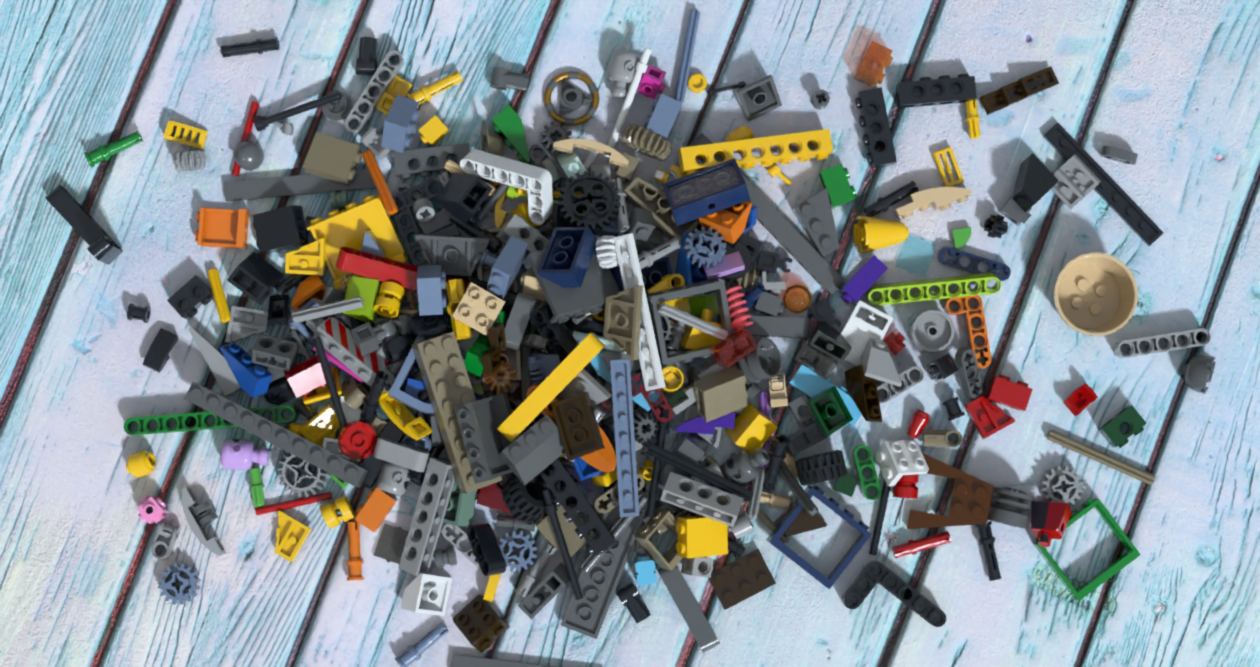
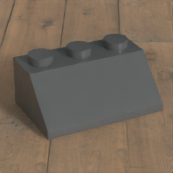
M545 415L502 450L499 456L525 486L563 455L565 450L558 427L548 415Z

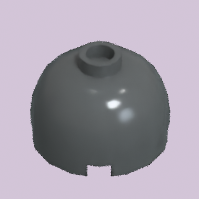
M1203 354L1196 355L1191 358L1189 363L1184 364L1182 374L1185 375V382L1189 388L1206 394L1209 388L1206 387V383L1211 382L1216 357Z

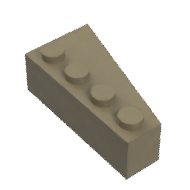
M638 177L624 190L627 196L626 200L634 207L652 211L655 227L661 230L669 240L676 237L681 244L683 231H694L700 224L698 218L677 226L665 194Z

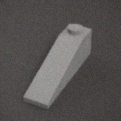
M191 327L189 331L224 395L230 397L241 391L242 388L239 386L223 353L197 329Z

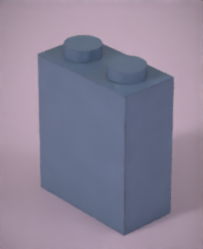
M514 236L509 238L492 267L486 291L504 299L523 266L529 243Z

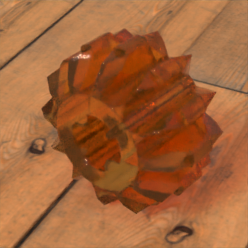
M503 361L502 365L494 373H484V377L490 378L485 381V385L492 383L489 388L490 391L497 387L496 393L500 394L501 388H503L505 393L508 392L507 385L510 388H514L510 381H517V377L511 376L516 373V370L512 369L509 371L512 366L510 363L504 367ZM500 372L502 375H506L503 377L504 381L500 382L499 379L497 381L495 380V378L498 377L497 374Z

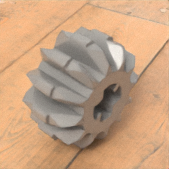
M202 150L178 151L173 154V165L177 171L202 170L206 167V156Z

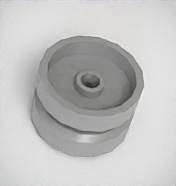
M929 310L919 314L913 319L909 327L911 343L917 350L923 353L933 354L944 350L951 344L954 338L952 320L947 314L938 310ZM929 329H934L933 335L929 333Z

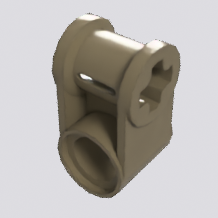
M351 375L342 385L345 402L351 408L357 410L364 403V399L368 397V386L361 384Z

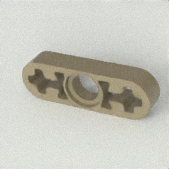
M637 473V479H641L639 481L640 486L638 487V491H640L644 487L645 482L642 475ZM618 483L596 498L595 508L599 513H608L619 505V499L614 496ZM611 493V497L616 503L612 504V501L607 503V509L599 508V501L601 499L603 501L608 500L607 494Z

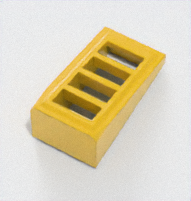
M168 120L164 139L203 150L208 131ZM174 127H177L175 135L172 137ZM185 129L182 139H179L181 130ZM189 131H192V135L189 142L187 141V138L189 135ZM200 133L198 143L196 144L194 143L196 135Z

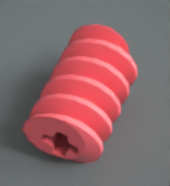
M742 286L726 290L732 329L746 328L754 323L747 322L752 316L751 314L745 315L749 308L743 307L747 303L746 300H740L744 296V293H738Z

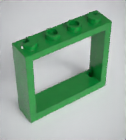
M1089 498L1082 503L1083 507L1081 509L1071 511L1067 527L1092 508H1095L1127 552L1078 589L1074 588L1047 550L1038 544L1039 538H1036L1037 542L1033 544L1076 601L1083 599L1141 555L1098 498L1093 500Z

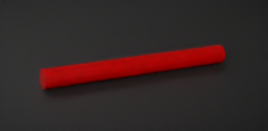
M251 102L241 141H249L254 123L253 118L256 116L259 106L257 102ZM236 161L234 162L231 174L239 176L241 167H239Z
M327 492L255 508L256 515H262L331 500L332 494Z

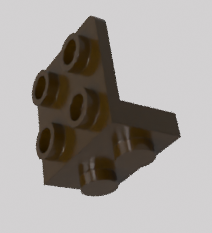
M477 595L454 616L453 622L470 644L482 653L498 637L502 636L510 626L494 611L486 600H483L484 597L482 595Z

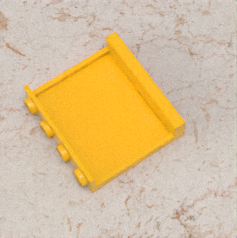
M371 194L364 197L361 203L356 204V202H352L346 205V209L342 211L336 209L329 212L328 216L323 219L321 217L314 218L307 227V230H311L315 241L326 238L325 262L334 279L333 285L335 289L348 286L351 276L367 278L342 271L335 266L341 247H349L361 251L367 229L372 230L386 253L382 257L400 262H405L408 258L380 195L374 197Z

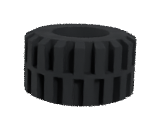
M841 450L801 458L795 462L800 485L804 486L837 479L848 474Z
M540 474L525 486L516 475H513L503 485V502L506 503L505 506L507 509L509 508L510 513L516 515V518L519 520L522 518L526 522L528 520L533 521L546 512L544 507L546 504L542 494V490L545 487L541 483L544 479ZM550 489L551 497L555 496Z

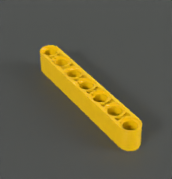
M590 332L497 430L512 442L605 345Z

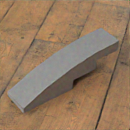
M725 354L694 373L697 380L725 370L732 360L731 355ZM694 383L682 390L685 395L683 399L670 406L673 414H679L696 401Z

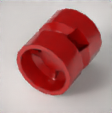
M919 474L903 475L896 485L893 486V497L918 499L916 483L919 482Z

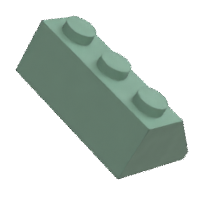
M455 479L443 523L454 526L472 525L478 490L470 493H460Z

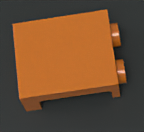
M200 207L196 217L197 223H199V230L195 232V241L201 247L247 249L250 212L247 209L229 210Z

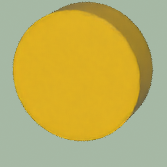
M696 73L690 76L688 87L693 93H701L706 89L707 80L704 75Z

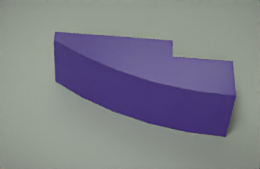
M735 412L707 423L701 416H697L677 425L675 431L714 435L715 427L734 429Z

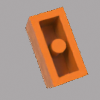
M377 487L375 490L373 488L366 496L368 500L365 505L361 504L355 512L357 515L355 520L373 533L378 530L398 501Z

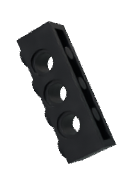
M959 74L956 78H950V75L939 76V79L931 80V77H922L920 81H912L910 78L902 79L896 85L898 108L965 103L969 100L974 102L977 99L975 76ZM957 85L960 90L959 93L952 92L950 86ZM937 86L940 88L941 93L936 95L932 92L931 88ZM919 88L922 95L915 96L912 89Z
M882 87L860 91L857 95L858 97L855 98L857 109L861 111L859 123L861 127H864L865 131L863 142L865 146H868L869 153H866L867 162L872 165V169L895 165L897 160ZM873 106L876 109V113L869 114L866 108ZM872 124L878 125L880 132H872L870 126ZM881 143L884 150L881 152L876 151L874 144Z

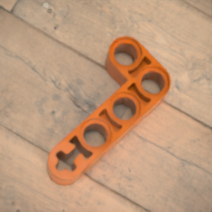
M976 295L948 299L943 305L944 312L950 316L964 314L969 349L974 351L976 361L980 358V353L981 358H985V362L982 364L977 362L978 369L987 368L991 364V353L981 298ZM969 299L976 301L977 306L975 309L968 306ZM951 301L957 304V311H951L949 309V303ZM973 317L977 318L980 322L977 328L971 325ZM976 336L981 337L983 340V344L980 347L974 344ZM984 349L983 352H978V353L975 352V350Z

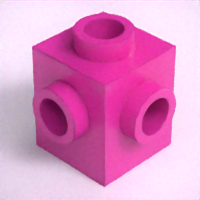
M649 65L646 72L642 75L637 92L655 100L658 93L662 94L666 83H663L666 72Z

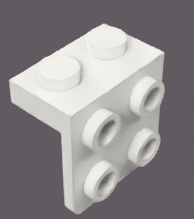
M916 440L884 441L874 453L887 486H895L903 475L926 474L929 471V467Z

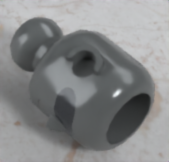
M757 448L754 453L746 449L737 454L732 453L730 458L723 463V474L726 479L743 486L760 474V465L768 464L770 456L764 448Z

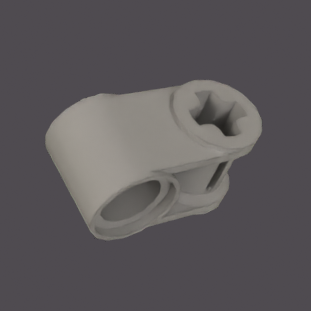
M163 520L160 522L151 547L154 557L165 559L172 554L181 527L165 524ZM160 545H164L166 548V552L163 555L158 553Z

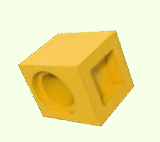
M436 115L418 130L421 134L419 138L426 146L430 144L432 147L449 133L448 128Z

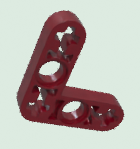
M642 372L631 377V381L639 382ZM631 383L633 388L632 398L642 393L659 421L668 422L672 419L673 410L660 389L646 391L645 385L641 384L638 386L640 390L636 391L635 385ZM653 391L658 392L660 395V399L656 403L651 402L648 398L649 394ZM607 400L602 402L605 408L611 410L613 409V406H611L610 404L606 405L605 402ZM662 401H664L665 405H662V407L664 410L670 411V413H668L669 418H660V409L657 408L655 410L653 406L659 405Z

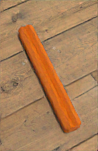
M371 150L363 152V159L389 215L397 213L398 208Z

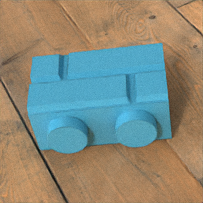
M650 555L639 556L635 562L637 584H655L657 579L654 560L650 559Z

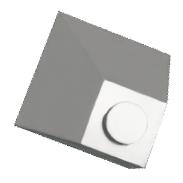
M869 338L861 355L864 376L901 387L902 382L898 365L888 345L880 339L873 340Z

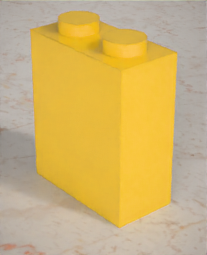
M702 515L677 517L676 531L678 542L676 550L678 556L696 558L728 554V526L726 524Z

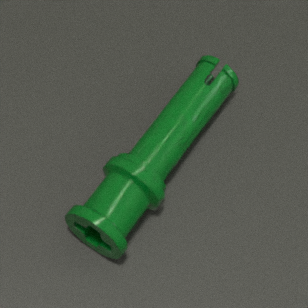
M136 131L106 146L101 144L99 148L91 152L86 151L84 154L89 165L93 168L95 164L103 160H110L112 155L143 142L139 131Z

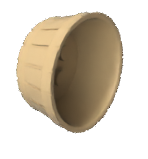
M1098 252L1080 255L1068 262L1056 279L1054 286L1056 310L1061 319L1070 328L1079 333L1091 336H1104L1114 333L1129 322L1128 320L1132 318L1136 310L1138 286L1136 280H1134L1135 277L1121 260L1112 255Z

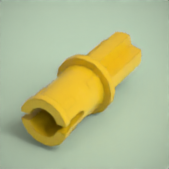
M969 100L965 102L967 114L965 121L968 122L969 138L977 139L980 138V117H978L977 100H974V102Z

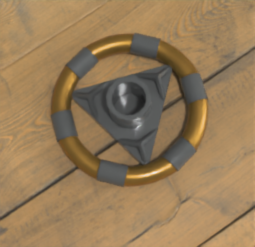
M574 71L563 72L555 76L547 85L544 93L545 108L548 114L556 122L561 121L562 125H581L590 120L597 111L599 92L595 83L585 74ZM564 79H579L586 83L592 98ZM562 81L559 114H557L551 103V94L557 84ZM592 102L590 108L582 117L576 119L562 117Z

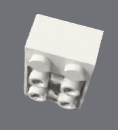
M859 300L840 333L852 347L845 361L855 366L862 365L861 355L869 338L882 340L894 318Z

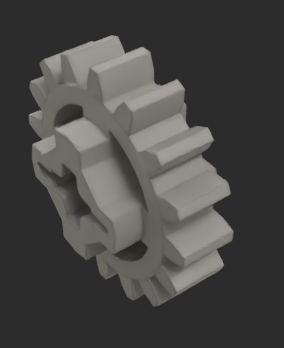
M1056 466V471L1049 469L1050 475L1044 474L1046 481H1041V484L1045 485V488L1041 489L1042 492H1046L1044 499L1050 498L1049 502H1069L1071 505H1075L1074 499H1081L1078 493L1084 492V490L1080 489L1084 482L1078 481L1081 475H1074L1075 469L1068 471V466H1064L1063 470L1060 466ZM1064 474L1068 475L1073 481L1067 480ZM1055 477L1054 483L1050 485L1051 480ZM1061 483L1065 485H1070L1066 488H1063V490L1055 489V487L1060 486ZM1074 489L1073 494L1069 497L1070 491ZM1051 492L1057 493L1060 499L1054 497Z

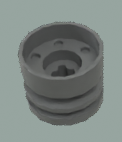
M768 338L736 346L731 354V366H736L741 372H744L747 379L746 385L776 377L781 371L782 361L780 352L776 344Z
M994 487L993 492L1001 494L1000 498L992 497V501L999 503L998 507H990L988 520L1026 529L1029 516L1021 513V510L1031 509V506L1023 504V501H1033L1034 497L1021 490L1009 487Z

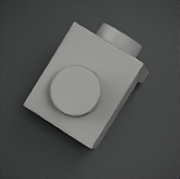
M372 126L364 133L360 141L382 160L391 150L381 147L383 135Z
M762 271L761 276H758V282L764 285L765 288L763 289H766L765 292L780 295L781 291L786 290V282H766V271Z

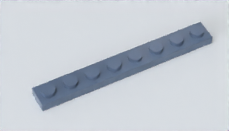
M630 359L610 360L620 517L639 516Z

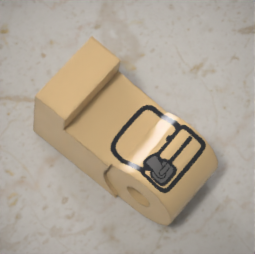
M780 371L776 377L768 379L770 408L788 406L784 371Z

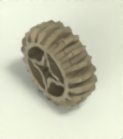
M629 124L622 133L621 140L625 145L650 158L664 161L671 152L672 144L669 140L638 125Z

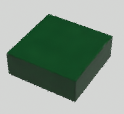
M850 475L837 479L834 490L852 497L859 479Z

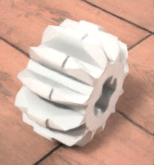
M602 236L596 241V256L601 268L609 269L619 265L613 239L615 236Z

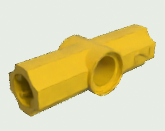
M463 279L449 280L446 282L449 301L447 311L451 315L456 340L469 339L472 337L471 327L452 317L465 294Z

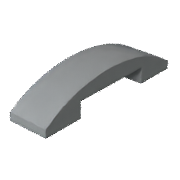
M190 487L182 488L184 514L195 536L206 548L218 556L227 554L218 537L209 539L203 526L199 524L197 515H194L192 507L198 504V501Z

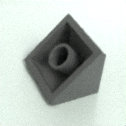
M772 75L737 90L735 94L747 121L782 106Z

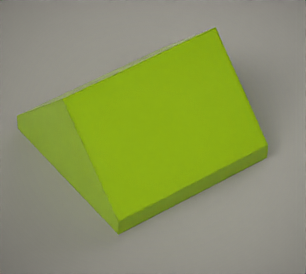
M351 276L344 300L360 296L364 300V306L341 313L365 323L369 322L370 325L375 326L377 313L374 311V305L381 285L379 280Z

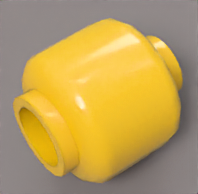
M141 450L129 455L126 463L127 471L137 478L151 474L156 467L155 456L147 450Z

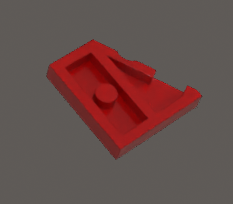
M983 396L964 405L982 439L1015 422L1013 417L1003 413L1002 409L992 405Z

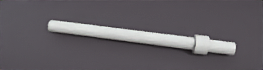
M647 48L644 49L640 62L636 64L635 75L608 142V146L613 149L617 143L643 72L645 73L647 70V62L652 50Z

